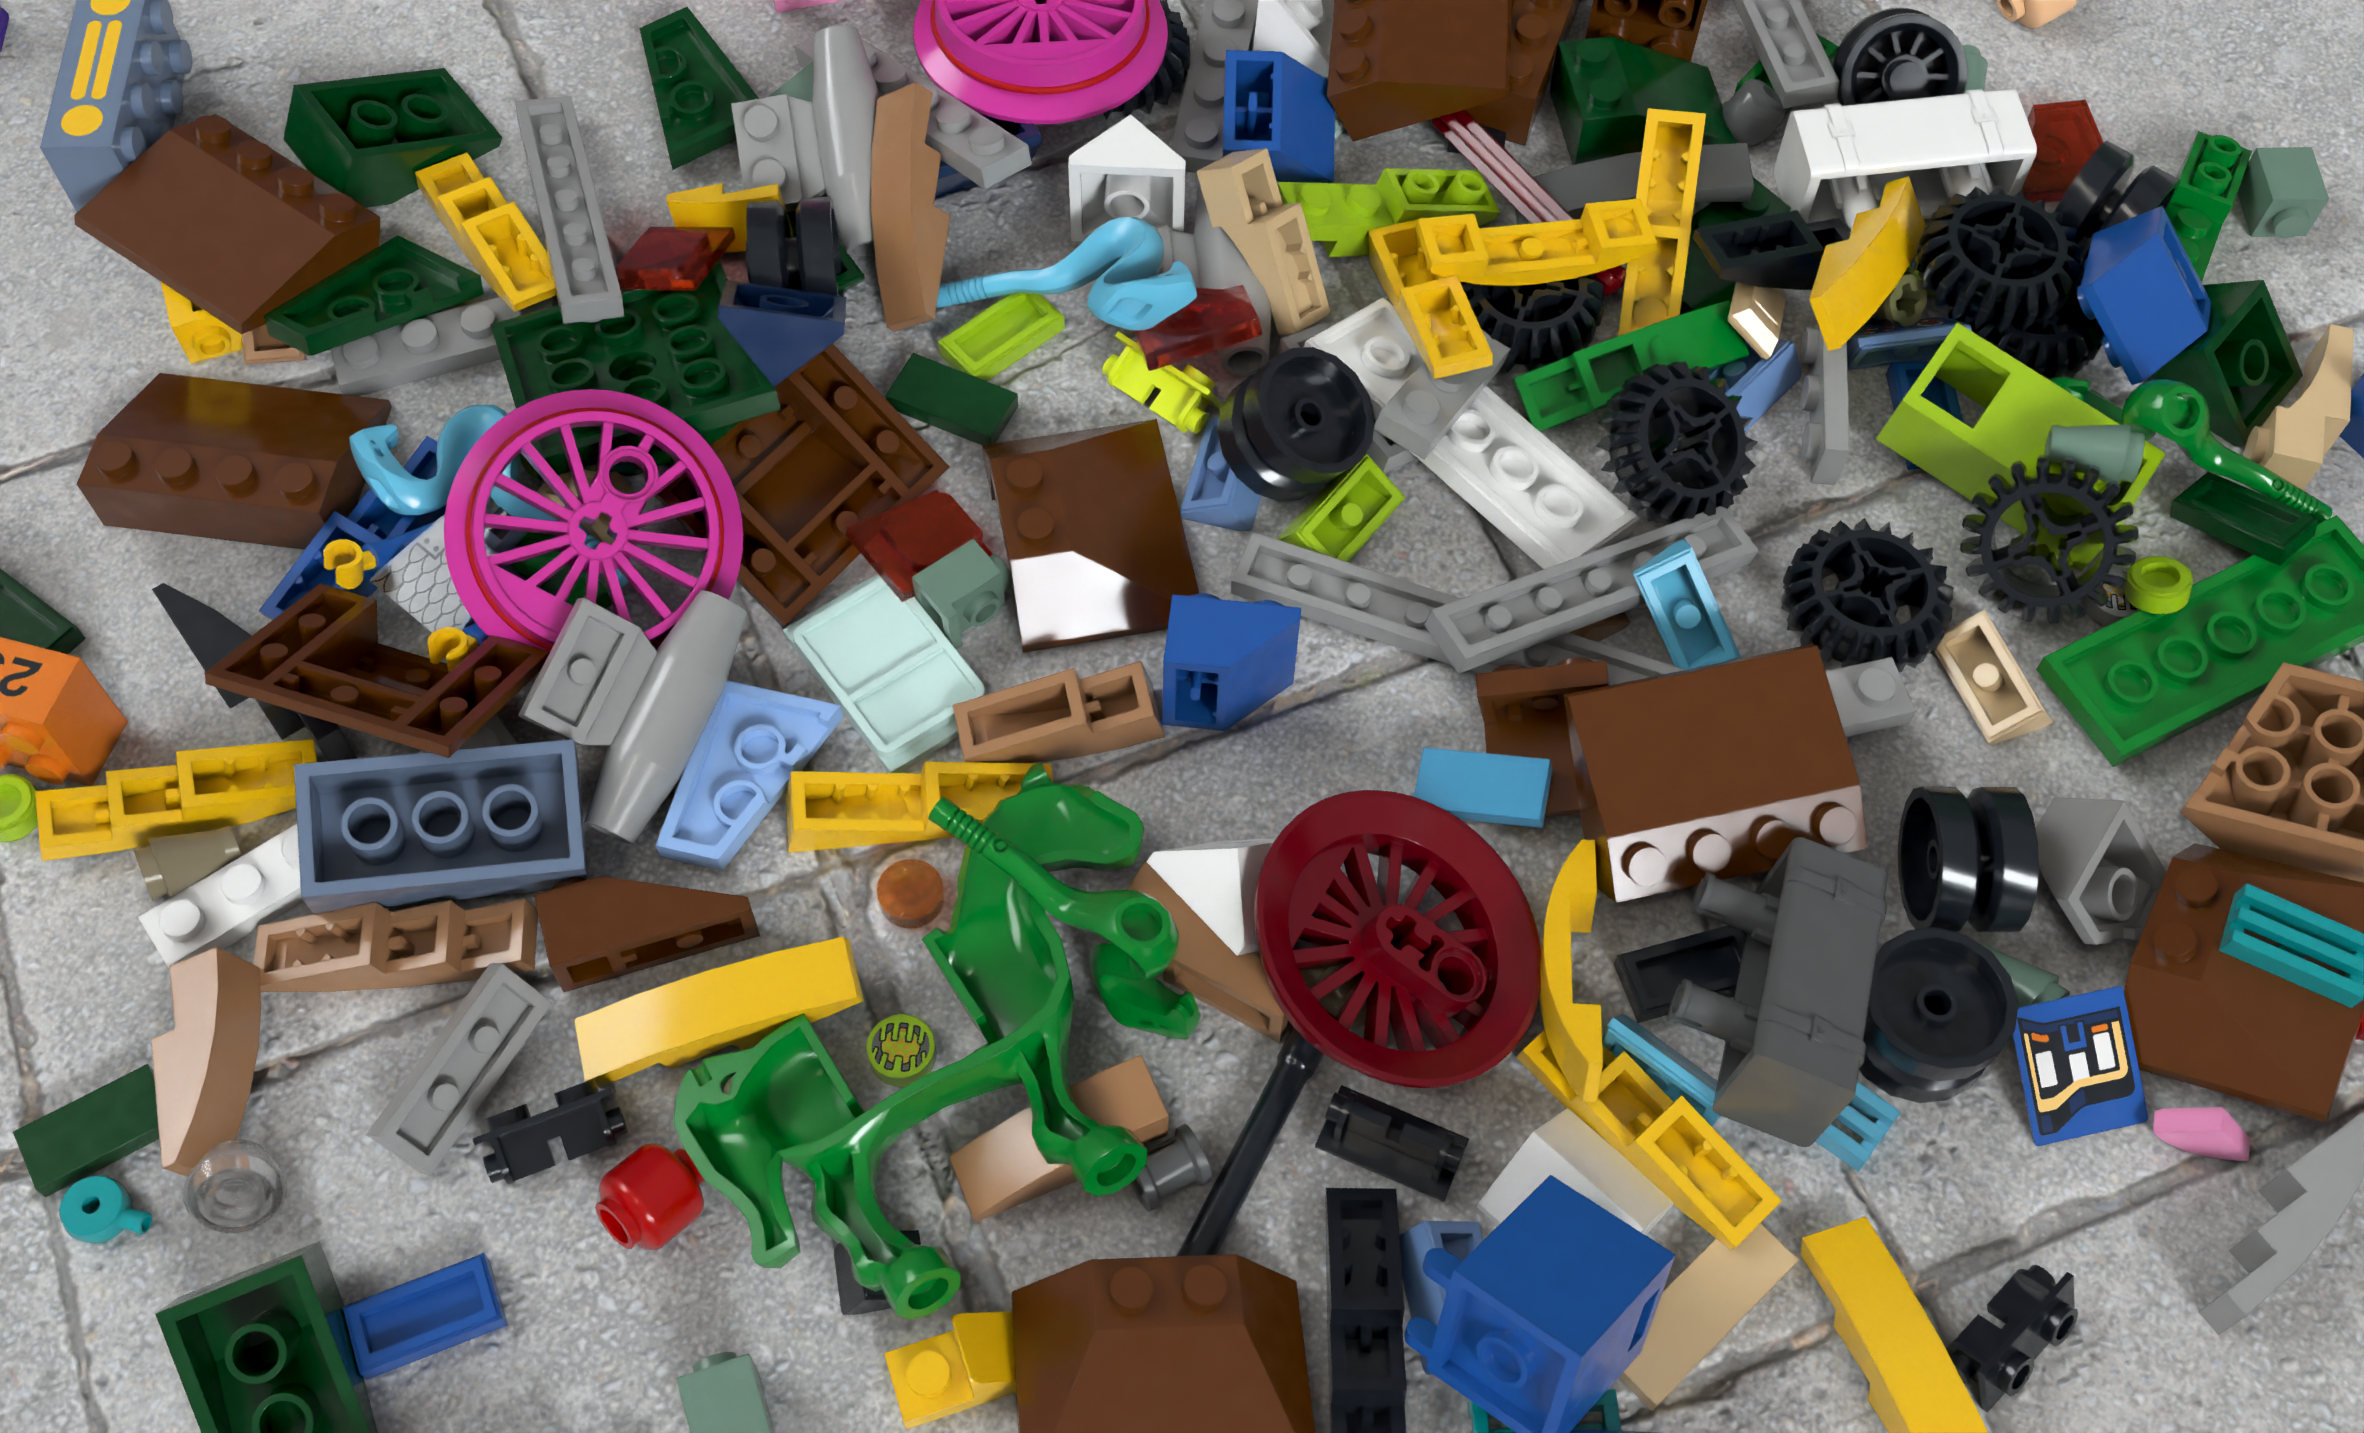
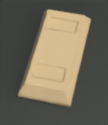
M1736 282L1728 322L1761 358L1764 357L1767 360L1771 357L1779 339L1787 294L1780 288L1757 287Z

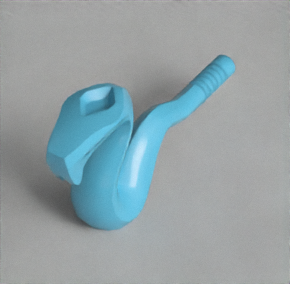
M1121 217L1110 220L1098 227L1065 259L1051 267L1012 270L940 284L936 308L1016 293L1062 294L1096 280L1092 285L1087 300V307L1098 319L1128 330H1146L1190 304L1197 297V289L1191 272L1181 261H1175L1169 271L1157 275L1164 257L1163 240L1158 230L1138 217Z
M471 405L452 416L444 424L438 438L436 453L437 474L428 480L412 476L390 452L397 445L399 439L396 425L390 424L362 429L350 436V447L363 478L385 506L398 514L422 515L436 511L447 504L453 480L463 460L481 436L497 421L506 416L507 413L496 405ZM522 453L517 455L502 473L518 483ZM494 486L490 496L498 507L504 509L511 516L549 521L557 520ZM579 525L578 528L584 530L587 534L584 544L588 548L596 549L600 541ZM616 569L619 584L622 588L629 581L619 569Z

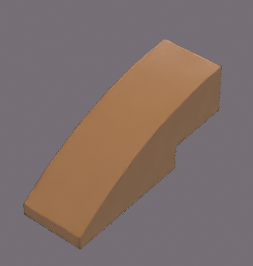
M1141 661L1080 679L1076 670L1072 668L953 705L965 762H1047L1127 748L1166 737L1153 684Z
M1146 859L1126 890L1143 892L1157 899L1168 909L1178 928V951L1172 963L1163 971V981L1184 992H1191L1198 1000L1280 1043L1286 1033L1288 1019L1272 994L1259 956L1255 951L1237 956L1146 862Z
M219 947L212 948L169 966L175 1029L151 1038L162 1168L206 1184L220 1179L236 1141L251 1091L258 1054L261 1019L260 967Z
M1138 1055L1071 1085L1072 1096L1078 1109L1097 1123L1122 1126L1130 1129L1143 1145L1168 1135L1169 1115L1142 1055ZM1031 1106L983 1133L949 1156L950 1163L974 1223L1078 1181L1074 1176L1071 1165L1047 1164L1037 1150L1032 1137Z

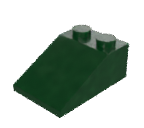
M1615 37L1558 42L1549 92L1573 165L1628 153L1642 152L1648 108L1705 113L1706 119L1702 145L1736 144L1734 136L1724 122L1722 115L1723 106L1708 67Z
M445 68L294 85L283 140L304 167L314 176L351 197L365 208L392 204L419 190L415 175L416 171L468 152L472 160H475L499 147L502 136Z
M320 1241L180 1296L155 1313L201 1433H378L364 1377L359 1374L343 1311V1306L345 1305Z

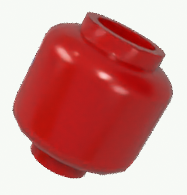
M657 1143L645 1144L603 1176L599 1185L601 1201L595 1206L596 1213L606 1231L624 1248L632 1249L637 1245L644 1250H658L701 1215L704 1208V1199L699 1185L705 1180L686 1150L678 1148L672 1152L670 1149Z

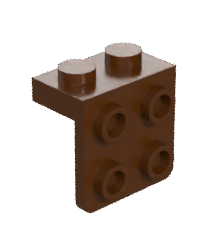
M1575 657L1562 660L1554 666L1527 668L1519 664H1507L1495 668L1492 672L1476 673L1477 698L1485 727L1486 753L1550 759L1553 772L1545 818L1580 814L1564 695L1609 686L1610 681L1606 660L1592 661L1587 658Z

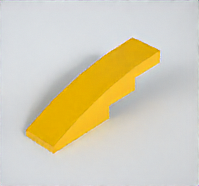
M468 152L415 172L419 189L444 227L490 287L514 312L557 295L547 251L515 202L507 203L490 176L487 178L483 177Z
M1909 176L1886 182L1880 206L1857 213L1849 239L1829 244L1825 247L1809 300L1828 351L1841 348L1873 316L1897 286L1917 252L1919 240L1926 225Z
M314 739L176 751V765L105 771L107 785L35 791L41 860L47 861L138 848L150 845L148 838L217 830L229 825L234 827L296 809L294 764L317 762Z
M843 936L772 952L704 971L636 994L574 1019L585 1082L594 1079L597 1087L601 1088L657 1063L675 1069L729 1045H734L742 1050L753 1048L764 1037L803 1013L809 1022L813 1023L863 1002L864 999L850 940Z
M1545 1030L1516 1056L1566 1109L1569 1108L1674 1202L1673 1205L1730 1250L1736 1248L1782 1202L1777 1194L1682 1095L1673 1102L1625 1051L1616 1057L1602 1045L1603 1067L1596 1102H1582L1569 1085L1554 1057Z
M1864 1216L1803 1237L1800 1255L1835 1308L1834 1328L1870 1382L1868 1401L1889 1433H1988L1942 1340L1905 1276L1867 1217Z

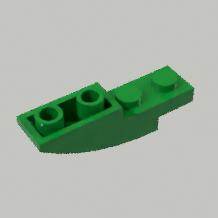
M2198 131L2177 175V178L2181 180L2178 189L2165 212L2202 283L2221 227L2234 204L2252 151L2241 147L2238 142L2227 136H2211Z
M1727 300L1634 330L1574 352L1570 357L1514 377L1511 382L1525 419L1538 431L1543 432L1607 408L1609 405L1606 401L1611 399L1614 393L1622 390L1621 385L1624 384L1626 379L1638 373L1642 374L1644 369L1656 364H1665L1667 366L1673 362L1681 363L1686 361L1689 369L1695 366H1707L1708 371L1749 356L1744 338L1728 322L1730 301Z

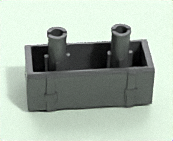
M1797 837L1790 842L1755 892L1717 878L1709 872L1705 874L1704 879H1701L1693 898L1691 912L1746 932L1734 999L1693 984L1688 979H1683L1682 984H1679L1673 996L1668 1013V1021L1681 1023L1725 1041L1712 1107L1716 1114L1797 1146L1809 1147L1853 1100L1859 1068L1865 1058L1866 1044L1863 1041L1880 927L1885 921L1887 904L1884 900L1888 872L1885 869L1812 840Z

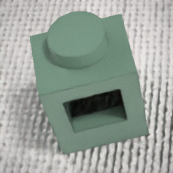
M972 539L912 576L915 599L954 648L957 649L962 646V632L971 626L978 627L986 624L1005 605L1004 591L1011 587V573L1005 562L998 555L992 554L988 556L979 544Z

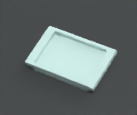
M887 568L782 629L785 638L835 704L841 705L842 713L888 773H901L957 739L959 734L953 705L987 695L984 684L900 578L891 574Z

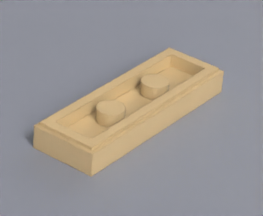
M1761 1223L1732 1250L1718 1239H1715L1662 1292L1642 1351L1620 1375L1619 1379L1653 1411L1794 1267L1799 1259Z

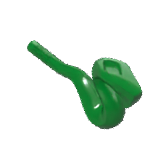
M2063 377L2050 379L2056 385L2118 424H2129L2131 431L2144 433L2146 441L2153 438L2156 432L2174 441L2189 460L2203 469L2240 482L2262 495L2318 518L2317 524L2330 519L2332 516V508L2262 465L2219 443L2211 433L2207 401L2203 394L2188 384L2167 379L2143 383L2129 394L2123 409H2121L2098 392L2089 389L2090 383L2088 381Z
M942 797L935 804L928 817L930 821L943 830H947L949 834H954L955 838L961 839L962 843L968 844V847L975 849L978 854L982 853L984 858L1014 878L1052 916L1067 925L1094 933L1108 940L1095 945L1090 951L1089 970L1101 1001L1118 1023L1128 1028L1175 1039H1188L1192 1035L1201 1017L1193 994L1185 991L1183 995H1180L1167 988L1160 980L1155 978L1172 963L1179 945L1178 928L1165 906L1154 897L1134 890L1087 892L1071 888L1056 879L1024 851L998 833L995 834L994 830L988 829V826L981 824L979 820H974L972 815H967L966 811L960 810V807L947 798Z

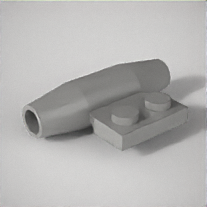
M835 25L823 28L815 33L812 102L782 94L731 103L744 190L778 183L787 212L796 211L800 200L803 198L821 197L827 193V196H831L833 200L836 223L847 254L853 257L875 256L871 215V154L877 98L880 97V93L859 31L856 28L847 25Z
M1198 180L1194 235L1170 230L1169 226L1156 228L1162 237L1164 245V257L1157 275L1169 271L1175 261H1181L1188 267L1194 278L1197 297L1190 304L1159 322L1154 327L1146 330H1128L1123 328L1124 334L1131 339L1140 337V335L1150 336L1183 331V326L1204 314L1223 368L1233 375H1251L1269 361L1272 317L1270 301L1263 285L1252 272L1247 261L1222 227L1212 228Z
M701 590L658 649L655 650L642 632V628L586 598L576 600L518 716L565 740L574 739L575 745H608L586 815L585 823L615 839L633 845L680 780L726 686L747 612L739 605L715 593Z

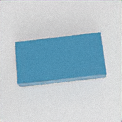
M1423 747L1414 797L1430 802L1461 820L1543 828L1553 766L1550 759Z

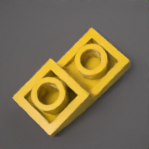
M723 183L666 195V201L682 248L686 250L705 252L746 251V213L748 203L778 200L786 210L778 183L726 193ZM789 221L791 237H793V231Z

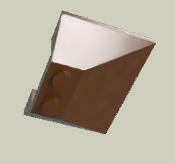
M833 343L775 386L781 410L740 421L722 438L711 444V448L721 460L732 481L742 516L743 553L736 581L782 628L793 620L950 467ZM684 473L654 497L664 507L697 499L698 495L690 479ZM703 510L676 518L693 537L706 538Z
M1157 419L982 445V454L991 498L996 500L1011 573L1012 602L1023 653L1168 630L1172 594L1183 596L1200 594Z
M320 583L205 672V684L450 758L541 671L550 651L504 637L490 635L455 668L448 672L446 663L439 662L438 664H433L430 662V658L378 643L377 600Z
M2194 843L2172 857L2129 965L2124 995L2139 1070L2326 1123L2364 1016V1000L2349 1008L2219 951L2234 894L2247 883L2361 933H2364V883ZM2244 928L2243 933L2280 948V943ZM2306 956L2305 958H2303L2307 961L2324 967L2330 971L2345 976L2344 971L2337 969L2333 966H2330L2326 963H2323L2317 959H2314L2310 956Z
M1237 1254L1091 1259L1012 1291L1011 1305L1018 1433H1315L1296 1280Z

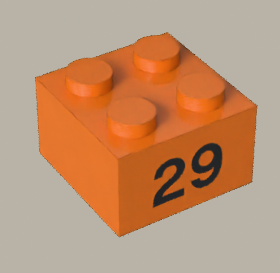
M0 637V769H4L6 764L24 768L34 777L50 784L62 785L65 780L93 786L128 721L80 657Z

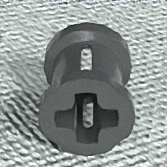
M1183 1124L1175 1129L1173 1138L1147 1150V1164L1136 1179L1131 1182V1185L1141 1204L1148 1212L1160 1206V1198L1194 1181L1201 1186L1211 1181L1212 1172L1209 1162L1191 1128Z

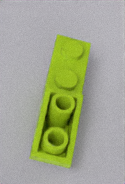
M1385 168L1376 184L1277 182L1283 204L1301 202L1311 241H1322L1328 257L1369 255L1368 230L1419 218L1475 214L1478 226L1495 220L1500 212L1478 170Z

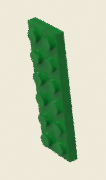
M2336 515L2317 524L2315 536L2280 566L2257 555H2253L2193 584L2189 601L2182 609L2168 614H2154L2139 610L2044 656L2036 670L2112 767H2115L2263 693L2283 662L2311 669L2363 643L2364 545Z

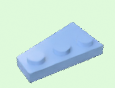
M727 680L719 701L680 779L655 845L659 856L723 871L787 790L791 771H802L844 718L841 705Z

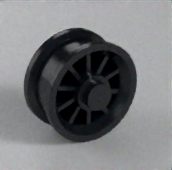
M1889 8L1865 17L1844 37L1836 52L1833 69L1840 81L1837 100L1841 106L1963 94L1968 76L1965 51L1953 31L1929 15L1910 8Z

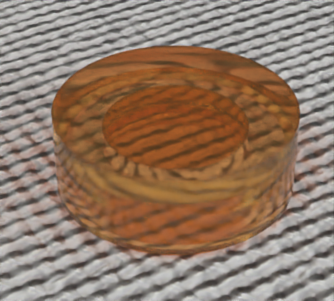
M917 859L901 860L889 866L879 878L877 884L879 906L884 917L892 924L902 928H919L932 922L941 912L944 905L943 883L938 871L929 863Z

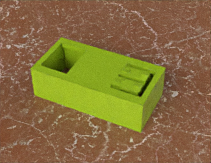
M1957 322L1880 431L1876 440L1972 501L1977 492L1986 493L1997 498L1988 483L1990 477L1995 473L2003 476L2013 485L2015 481L2012 477L2011 466L2016 461L2023 462L2029 476L2037 475V459L2040 455H2044L2046 440L2052 425L2069 427L2120 424ZM1934 376L1986 408L1973 428L1921 396ZM2145 440L2143 457L2135 481L2119 480L2120 492L2112 499L2109 506L2121 502H2131L2133 506L2166 453ZM2050 462V473L2061 474L2062 465ZM2074 470L2072 477L2080 480L2084 476L2083 473ZM2098 479L2093 488L2098 491L2107 483ZM2040 493L2041 498H2045L2049 507L2059 515L2069 516L2080 512L2083 515L2092 513L2087 506L2070 496L2059 493ZM2018 500L1999 519L2022 534L2027 530L2024 518L2025 510L2021 500ZM2039 520L2037 528L2039 529V534L2035 542L2046 544L2050 552L2054 551L2055 555L2059 556L2060 538L2067 539L2068 534L2051 535L2047 527L2043 528ZM2124 520L2118 522L2117 525H2121ZM2102 530L2089 534L2086 541L2072 548L2070 557L2075 568L2082 571L2103 549L2104 536Z

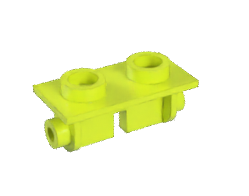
M1119 331L1116 333L1115 337L1122 343L1125 349L1120 356L1112 354L1103 365L1102 373L1108 377L1107 382L1110 386L1117 388L1141 405L1146 402L1152 391L1157 388L1160 390V393L1149 409L1175 426L1182 433L1190 430L1197 434L1204 428L1208 420V414L1204 410L1208 405L1220 411L1222 403L1212 392L1216 384L1209 377L1189 364L1185 366L1182 372L1166 362L1170 354L1144 335H1140L1135 342Z

